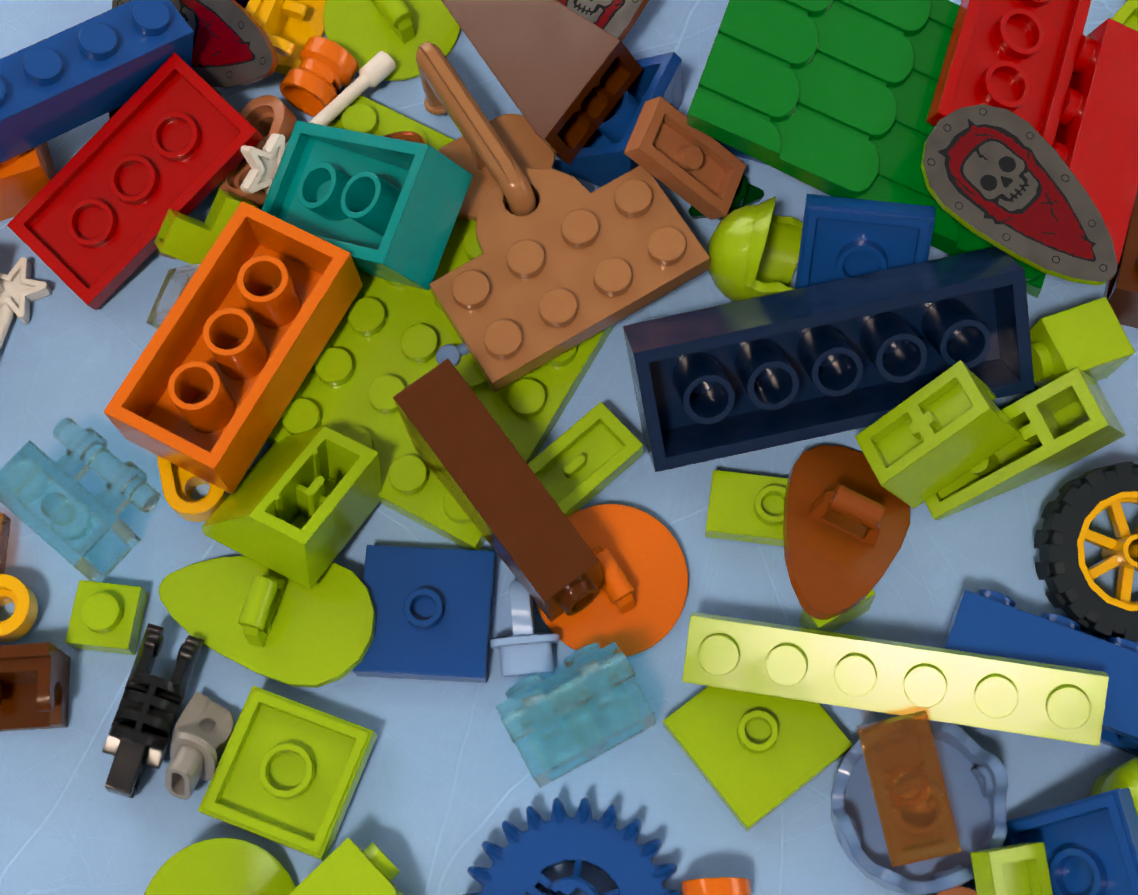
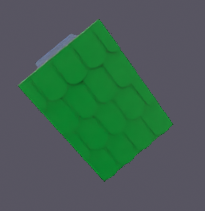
M729 0L718 29V34L715 37L687 113L688 126L711 136L735 156L769 165L830 196L934 206L935 222L931 246L951 256L995 247L971 232L939 206L927 190L921 169L924 143L935 127L926 121L960 5L949 0ZM1012 257L1025 269L1026 292L1038 298L1046 273Z

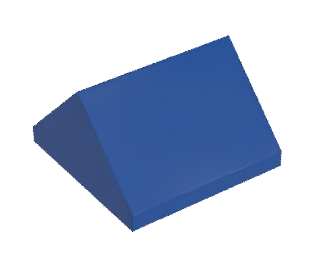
M675 52L636 60L643 69L570 165L563 162L554 153V168L602 187L638 167L639 165L624 154V150L645 101L661 96L679 110L681 106L682 59Z

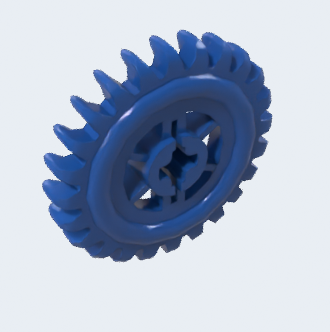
M584 797L581 799L575 817L568 818L562 801L559 798H555L552 804L550 821L545 822L532 806L526 808L528 830L522 832L509 821H503L502 829L509 844L503 848L488 841L482 842V848L492 860L493 865L491 868L468 867V874L480 883L483 889L482 892L463 895H547L537 889L539 884L553 895H683L681 890L663 889L662 886L663 883L677 872V865L675 863L655 866L652 863L662 847V840L655 838L640 846L636 843L642 828L640 818L633 819L620 831L616 828L618 812L614 804L609 805L599 821L593 820L589 799ZM565 862L575 863L572 877H564L553 882L543 874L547 869ZM583 863L604 871L618 888L599 894L590 882L581 879Z

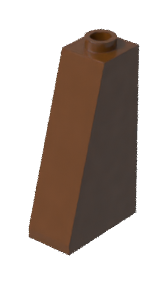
M441 0L535 133L568 165L574 160L643 70L621 40L557 0Z
M447 358L393 397L415 450L547 618L552 622L564 612L571 616L582 611L592 603L599 594L598 587L604 583L599 560L450 360Z

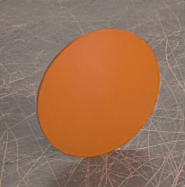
M619 504L595 505L567 517L599 560L604 583L598 587L599 594L593 602L582 611L571 616L564 612L551 622L537 605L543 621L553 634L560 635V640L564 644L592 657L606 659L624 658L651 648L661 641L674 627L681 615L687 597V566L676 539L656 518L630 506Z

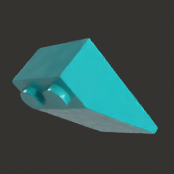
M296 121L262 211L350 252L358 271L384 280L429 291V283L433 282L473 175L427 144Z

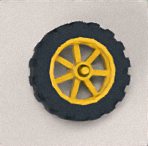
M1121 462L1090 470L1079 478L1070 480L1058 490L1060 494L1054 501L1048 502L1041 515V518L1045 519L1042 529L1036 530L1034 538V548L1039 549L1040 562H1035V569L1038 579L1045 580L1049 589L1045 593L1049 602L1054 608H1061L1067 615V618L1077 622L1081 629H1087L1094 636L1104 639L1119 637L1130 641H1138V601L1130 602L1134 569L1138 572V525L1131 534L1121 503L1138 505V464ZM1105 508L1107 509L1115 534L1113 538L1088 529L1091 521ZM1084 541L1102 548L1101 555L1103 560L1090 568H1087L1085 564ZM1112 568L1118 569L1115 598L1107 595L1093 581Z

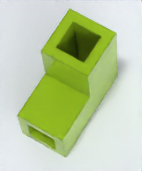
M219 188L205 222L169 208L154 243L161 253L199 267L240 203L244 201L256 208L258 207L251 201Z

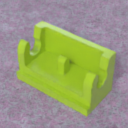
M960 360L856 435L855 439L880 485L914 509L1021 434L1013 421L995 405L993 400L997 397L991 389Z

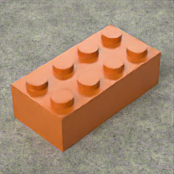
M242 201L105 408V415L125 439L233 495L363 286L351 253Z

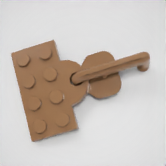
M429 41L418 46L416 62L426 96L424 100L425 109L434 115L448 113L462 134V137L445 145L438 151L473 175L457 217L476 221V237L482 253L429 283L433 297L494 392L709 269V255L655 178L640 165L590 193L575 177L553 169L555 165L554 152L535 133L523 115L505 114L488 121L441 49Z

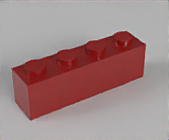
M1108 18L1087 36L1082 35L1053 148L1084 187L1101 213L1112 238L1118 264L1138 190V31Z

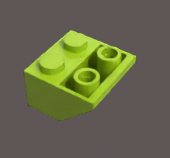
M326 426L287 436L279 443L274 442L241 480L233 495L229 494L202 526L203 534L311 590L381 501L378 497L382 489L379 452Z

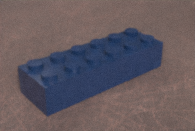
M996 246L623 326L644 443L655 472L868 427L960 360L991 389L997 398L1035 391L1025 269Z

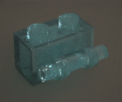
M68 417L61 420L53 430V437L66 447L65 454L55 462L29 440L0 470V502L88 580L102 582L141 541L118 515L129 503H132L142 513H147L157 505L161 495L146 482L147 474L131 461L123 463L107 449V440L91 427L83 429L73 419ZM90 469L106 481L105 488L97 497L78 482Z
M616 642L604 648H601L599 643H592L582 647L565 659L564 664L567 668L545 680L542 679L541 675H533L516 683L505 693L508 700L495 706L513 743H515L539 788L657 724L655 713L634 677L636 674L624 652L619 650Z

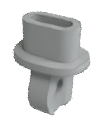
M197 691L175 725L170 745L171 762L165 772L167 791L180 799L190 798L199 780L207 781L213 777L218 766V756L224 752L234 727L233 717L228 709L211 701L209 697Z

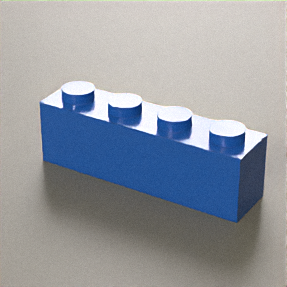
M131 0L1 58L0 163L123 106L174 52L191 67L194 31L170 0Z
M980 589L976 593L968 590L963 592L954 608L941 648L1107 672L1109 681L1100 743L1138 756V643L1119 637H1108L1105 641L1080 632L1081 626L1077 622L1062 615L1043 613L1041 617L1015 608L1016 603L1013 599L996 591Z

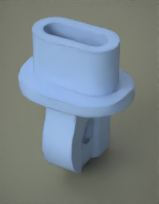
M518 580L511 581L509 591L513 634L490 640L491 648L499 649L501 677L553 673L552 644L560 642V635L535 631L533 598Z

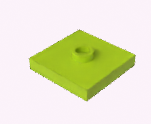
M252 686L198 811L219 821L324 861L330 852L378 735L370 729Z
M707 686L663 720L664 728L746 832L845 755L853 746L819 703Z

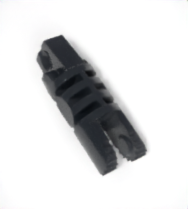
M150 623L147 625L121 702L102 750L103 753L115 756L105 783V789L108 792L129 798L135 797L146 765L157 769L161 767L177 715L184 701L205 641L188 635L186 641L179 649L176 659L177 664L171 681L150 675L155 659L158 657L164 642V628Z

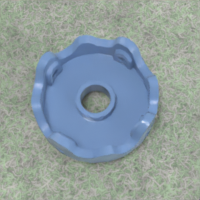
M903 716L887 718L873 726L852 746L836 773L831 792V820L837 840L854 866L865 877L885 889L905 895H936L939 892L957 888L974 878L970 852L998 848L1003 845L1007 834L1006 795L1008 776L998 757L982 748L957 724L905 719ZM911 789H918L927 793L934 801L936 807V815L933 822L923 827L907 823L901 817L898 810L899 796Z

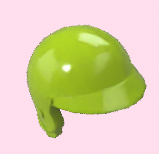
M776 196L760 204L747 205L735 209L720 221L709 240L707 254L710 257V267L708 269L716 287L732 302L794 290L790 287L798 263L803 222L793 217L773 214Z

